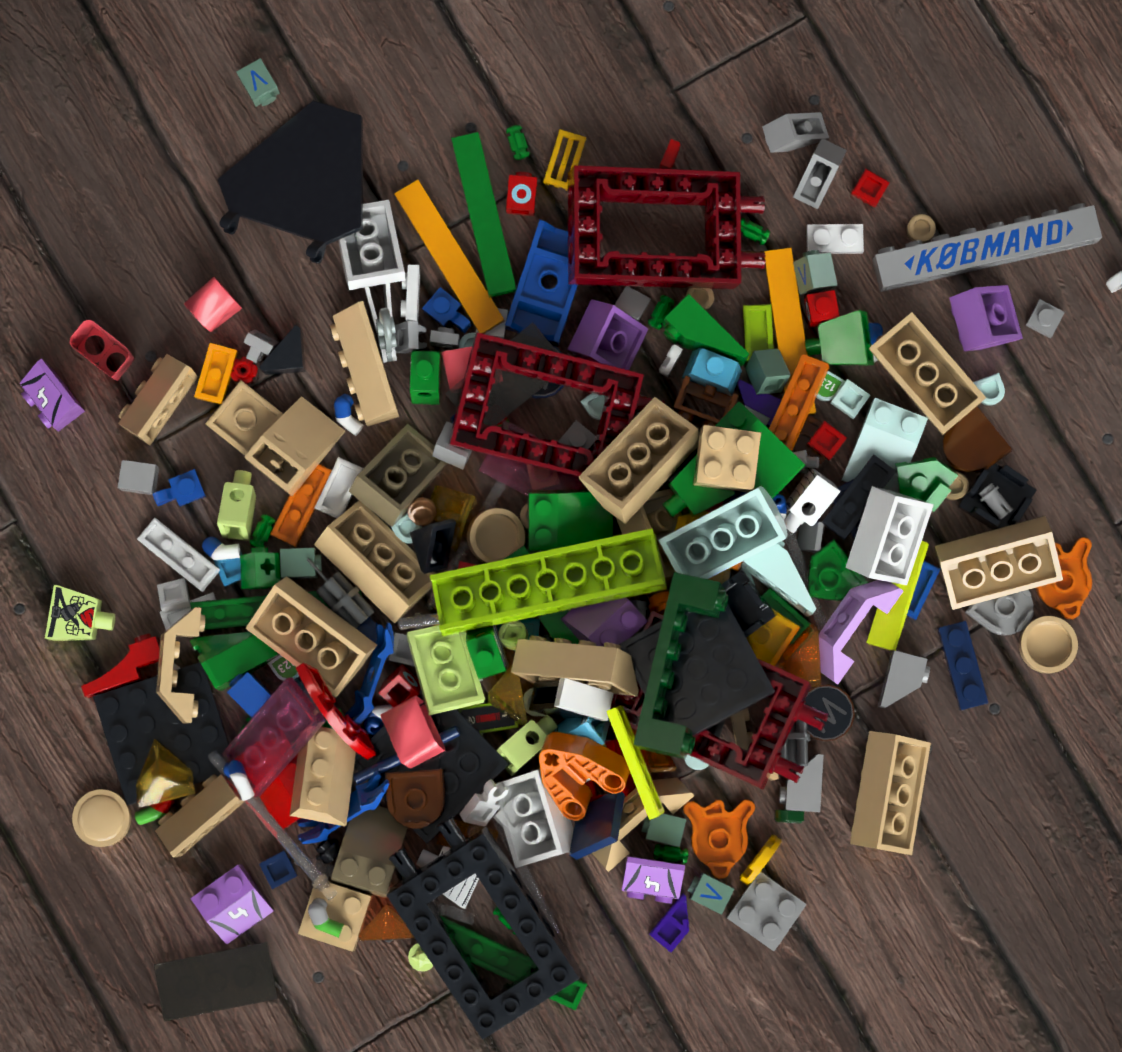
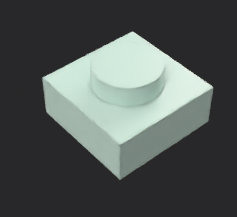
M847 379L831 404L854 419L870 397V394Z

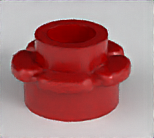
M246 357L235 359L231 378L235 382L243 381L245 384H249L258 373L257 366ZM242 368H246L245 373L241 372Z

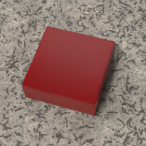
M673 139L670 140L659 169H672L680 151V142Z
M865 169L851 195L875 208L890 182Z
M824 421L807 445L830 461L847 437Z

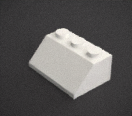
M872 486L845 568L868 578L907 585L934 504Z
M535 770L503 781L508 792L504 798L498 800L501 805L498 811L502 810L507 826L506 828L503 825L515 868L570 852L574 831L572 822L563 816L543 785L541 770ZM531 785L534 787L531 792L523 793L527 787ZM515 796L513 806L505 813V804ZM525 798H527L530 803L529 811L523 807V801ZM534 815L529 822L522 826L515 836L510 832L508 822L515 828L526 816Z

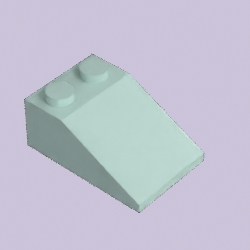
M874 398L866 414L842 481L849 482L855 479L873 454L894 470H896L895 463H910L928 418ZM896 473L883 489L898 493Z
M783 541L744 560L741 567L745 568L752 576L768 588L774 590L780 597L805 616L809 617L814 613L816 607L788 551L783 548L785 545Z

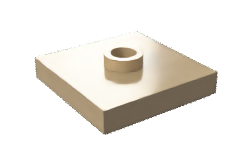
M240 381L206 422V425L243 455H246L258 439L283 413L243 381Z

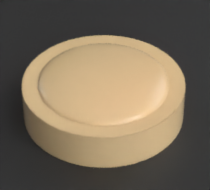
M490 508L481 511L472 519L467 531V542L471 552L477 559L484 563L503 560L522 547L525 542V530L522 522L513 512L503 508Z
M1043 616L1031 621L1023 629L1019 639V651L1022 659L1031 669L1040 673L1050 674L1067 668L1073 662L1078 650V640L1073 628L1065 620L1055 616Z
M104 789L93 790L82 796L76 803L72 815L76 834L85 843L96 847L111 846L122 840L130 828L132 819L130 807L126 804L125 799L114 791Z

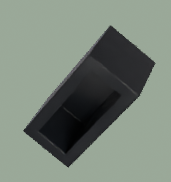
M559 680L534 683L529 706L530 711L556 719L586 717L554 707Z

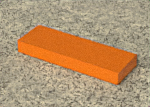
M319 464L293 496L289 495L270 534L271 536L297 548L332 470Z

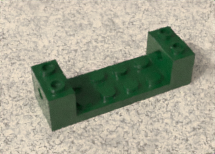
M676 572L673 574L634 740V745L642 750L685 760L687 753L692 754L695 737L692 736V730L687 726L659 719L660 717H665L668 707L665 694L666 689L672 688L675 672H671L673 660L678 661L680 656L681 644L678 643L680 632H685L688 621L685 611L719 618L720 611L725 612L728 595L722 584L718 581Z

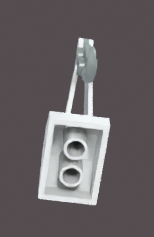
M389 200L363 204V229L338 241L349 290L364 288L378 337L382 361L386 363L397 361L395 347H397L396 330L392 316L390 283L404 281L405 272ZM383 284L385 308L380 309L379 319H377L369 287Z

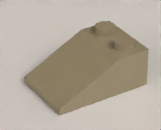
M407 424L357 475L349 492L393 527L408 511L410 504L422 495L448 463L433 457L435 446Z
M377 806L375 810H367L350 820L333 869L331 882L387 898L386 895L396 868L392 861L389 860V857L395 852L398 853V850L402 848L408 828L397 822L387 808Z

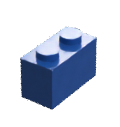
M249 672L245 675H237L229 684L231 689L227 693L252 718L258 721L279 701Z

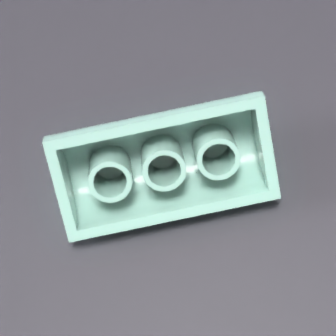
M759 486L660 538L658 541L676 573L709 579L786 539L788 534L784 520L769 493Z

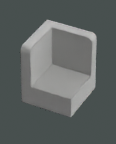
M446 421L435 444L433 457L464 470L472 450L448 445L453 424Z
M123 460L121 462L118 489L125 492L152 495L156 492L159 467L156 464Z

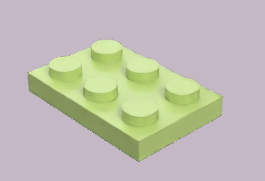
M439 625L407 632L406 636L428 716L484 703L485 697L466 645V631L442 636Z

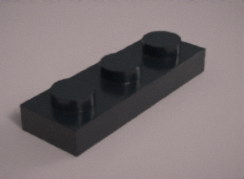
M873 454L822 523L845 540L861 519L872 486L883 489L896 473V470Z

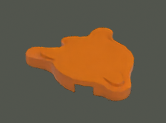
M1086 537L1077 539L1068 553L1063 551L1059 543H1055L1063 580L1035 587L1037 595L1047 606L1059 611L1065 619L1069 620L1079 616L1081 606L1092 588L1091 572L1087 565V557L1092 543Z
M715 800L705 807L694 801H688L683 806V812L689 818L692 825L691 844L694 854L710 869L711 874L715 878H726L731 868L746 852L748 845L746 825L749 817L755 810V804L751 800H742L730 812L725 810L722 800Z

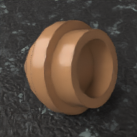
M417 498L408 507V516L416 525H428L436 516V506L428 498Z

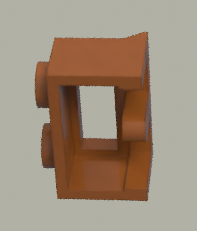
M685 376L673 411L678 412L677 414L688 422L697 419L703 421V425L715 426L720 421L719 419L682 406L686 394L726 408L723 417L735 406L738 395L733 393L732 396L716 391L717 388L707 384L702 386L691 382V377Z

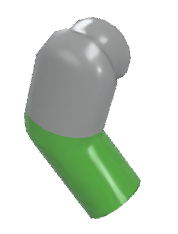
M314 899L308 908V913L314 927L317 930L339 938L344 924L329 919L326 911L327 903L324 899Z

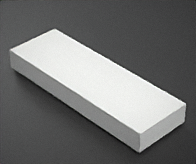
M155 517L137 538L138 541L202 592L220 571L218 567Z

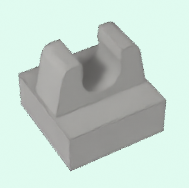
M406 321L395 325L396 353L406 354L427 347V343L418 341V334L427 332L426 327L418 325V321Z
M256 329L250 331L244 340L245 344L251 346L246 358L255 363L260 362L264 354L270 355L280 342Z

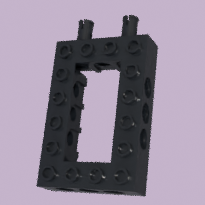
M453 817L446 819V822L443 821L437 826L451 847L446 853L421 869L416 868L406 853L405 848L399 849L398 853L395 852L389 857V860L392 861L403 879L392 886L386 896L483 1040L580 979L581 969L488 828L485 827L471 837L465 838L454 822ZM473 874L477 875L537 966L534 970L533 968L528 969L526 975L512 984L506 983L503 985L502 990L491 997L488 996L489 985L485 978L481 979L470 962V955H465L454 938L456 934L453 930L450 931L439 915L440 910L431 902Z

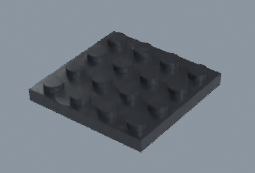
M728 603L725 612L720 611L719 618L685 611L688 621L685 632H680L678 643L681 644L680 656L678 661L673 660L671 672H675L672 688L666 689L665 694L668 707L665 717H660L659 720L687 726L692 730V736L705 731L775 693ZM662 621L618 644L621 646L622 651L631 655L635 676L644 695L648 685Z
M200 662L177 669V685L171 689V692L194 694V700L198 701V713L196 718H192V723H182L156 693L157 676L93 696L127 805L155 797L163 791L171 792L205 781L213 774L216 776L224 775V765L234 760L208 675Z
M420 690L418 697L424 701L422 690ZM458 709L433 714L431 717L438 733L456 725L461 736L444 743V752L411 769L400 764L381 773L380 782L377 786L379 787L385 781V773L443 769L445 788L443 812L431 825L413 829L426 844L430 843L440 833V830L437 828L440 823L446 822V819L450 817L454 819L475 793L480 794L483 791L484 785L488 780H494L510 764ZM385 725L370 739L376 751L375 756L367 760L356 753L354 768L358 772L397 754ZM385 792V794L383 795V798H384V799L386 800V802H387V797H386V792Z

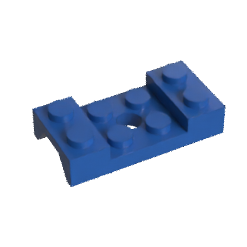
M539 220L505 323L506 330L559 346L578 284H568V231L555 228L546 221ZM545 275H553L557 279V285L552 289H546L542 286L541 279Z

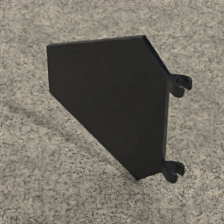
M313 100L217 180L228 208V212L223 215L219 222V225L224 228V232L234 234L240 217L312 240L313 242L306 250V255L310 257L311 262L319 264L323 260L326 245L362 230V116Z

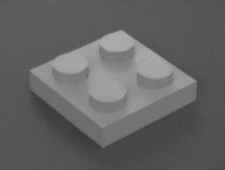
M760 871L733 907L727 919L772 951H775L807 904Z

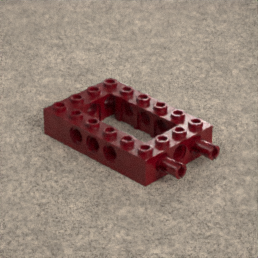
M574 165L568 172V284L734 289L741 284V268L764 269L766 260H762V258L766 257L764 251H741V212L763 214L765 204H761V202H765L764 196H740V172ZM600 202L705 206V254L675 256V253L647 255V252H641L639 255L619 254V251H610L603 257H600V241L603 239V234H600V213L602 212Z
M477 332L474 337L448 445L579 477L633 420L634 414L641 412L653 398L640 395L644 374ZM496 369L606 396L593 450L590 451L583 447L570 446L554 440H546L530 436L526 433H518L502 429L498 426L483 424L485 414L489 408L487 405L491 388L495 384L496 378L494 376Z
M652 611L644 630L663 621L664 616ZM758 659L775 693L768 696L771 698L769 708H765V717L757 734H753L751 738L753 743L751 742L748 749L745 750L705 730L693 736L695 737L694 749L692 754L687 753V755L764 790L770 775L774 772L794 781V783H798L800 776L790 772V770L802 774L805 766L781 757L783 746L795 721L801 720L822 731L825 724L814 718L817 717L826 722L829 714L806 705L805 699L812 686L810 682ZM638 681V696L613 694L610 708L623 706L631 728L637 731L645 698Z

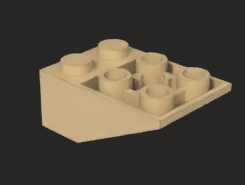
M301 396L258 439L244 458L285 492L293 496L345 433V430Z

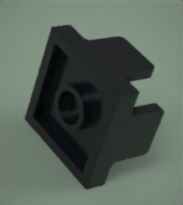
M995 463L979 473L958 505V508L990 529L995 530L1017 524L1032 502V497L1037 490L1027 484L1028 479L1005 464L999 466ZM991 483L995 487H999L998 491L1013 507V510L1001 520H998V517L985 501H980L982 497L978 494Z
M743 570L722 583L728 595L727 603L746 638L777 616Z

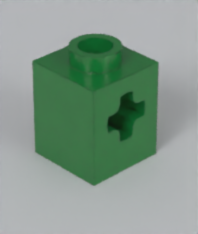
M259 547L251 548V553L240 555L241 589H271L280 581L279 553H268V548Z

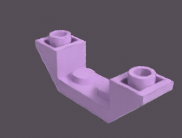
M882 580L851 588L818 634L819 672L836 684H839L854 662L840 652L873 605L888 614L903 593V590L891 582Z

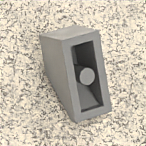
M821 112L785 114L762 126L770 153L788 152L818 143L822 138L825 140L829 139Z
M822 138L793 198L818 209L847 150Z
M895 650L892 651L878 707L886 708L920 688L922 682L927 683L930 673V667L926 666L928 659Z
M822 754L814 755L808 761V766L804 768L802 774L795 772V774L800 776L798 783L787 779L785 787H780L779 804H784V810L820 812L823 773Z

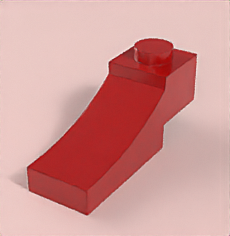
M150 633L134 638L135 643L128 645L129 653L117 666L98 679L81 686L84 697L90 698L142 680L140 668L159 662L160 638L156 636L151 637Z

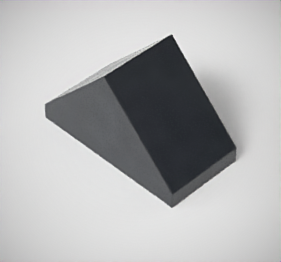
M297 325L292 328L259 366L265 375L306 372L303 333Z
M454 519L429 524L410 532L421 572L424 574L448 567L456 525Z

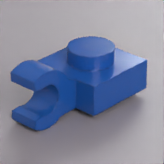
M441 287L422 308L425 313L443 327H446L451 322L465 334L472 326L471 322L458 312L462 308V304Z
M195 469L168 479L171 488L152 494L157 506L177 500L179 507L206 497Z

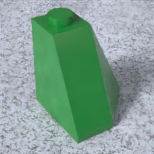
M251 632L197 637L190 640L194 650H198L200 654L198 655L200 664L215 689L220 691L230 687V682L237 675H245L247 672L251 674L280 655Z

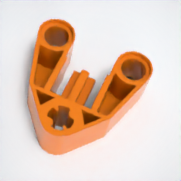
M561 732L548 734L539 755L543 785L563 816L573 821L582 819L586 814L592 796L591 790L584 784L588 778L592 781L594 780L605 791L613 794L623 791L630 773L623 756L587 737Z

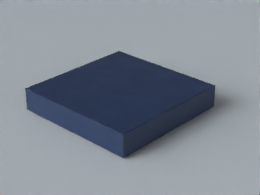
M623 792L608 793L589 802L585 816L575 821L570 849L571 857L578 860L618 841L625 797Z

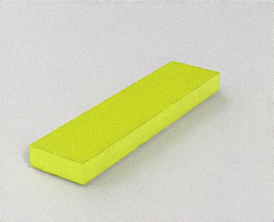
M921 541L908 584L892 583L902 589L903 593L888 614L877 608L866 643L896 651L929 546L927 542Z
M620 705L606 712L648 818L651 820L662 815L664 808L640 748L634 745L635 735L625 710Z

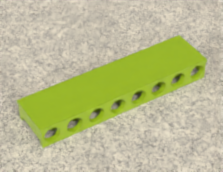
M653 528L430 575L442 636L667 589L656 533L654 534Z

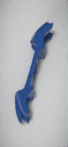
M389 622L386 624V629L376 623L377 640L375 643L377 646L372 652L373 654L360 691H355V704L345 714L350 718L355 717L353 721L358 726L375 708L372 705V698L387 656L394 653V634L392 625Z
M378 770L374 772L368 782L356 785V790L350 794V810L347 822L367 810H375L388 789L389 780L386 779L377 787L381 778ZM303 818L297 821L300 827L314 828L298 835V840L302 844L322 842L328 840V835L341 826Z

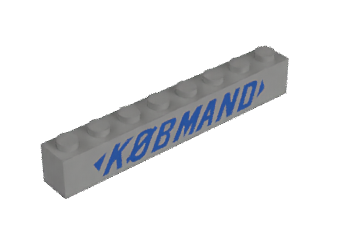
M1085 203L1070 206L1068 208L1069 211L1058 213V210L1054 209L1043 212L1041 214L1042 217L1031 219V216L1019 217L1014 220L1015 223L1004 225L1003 222H996L988 225L987 229L977 231L976 228L966 229L960 232V236L950 238L949 234H943L932 238L933 242L922 244V240H917L905 244L906 248L895 250L894 246L878 250V254L872 260L880 292L1098 243L1102 238L1095 206L1086 207Z

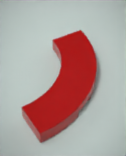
M304 662L297 666L296 670L306 690L336 733L365 759L369 760L375 756L376 751L367 731L358 726L348 715L343 716L339 709L335 707L336 699L325 684L319 670Z

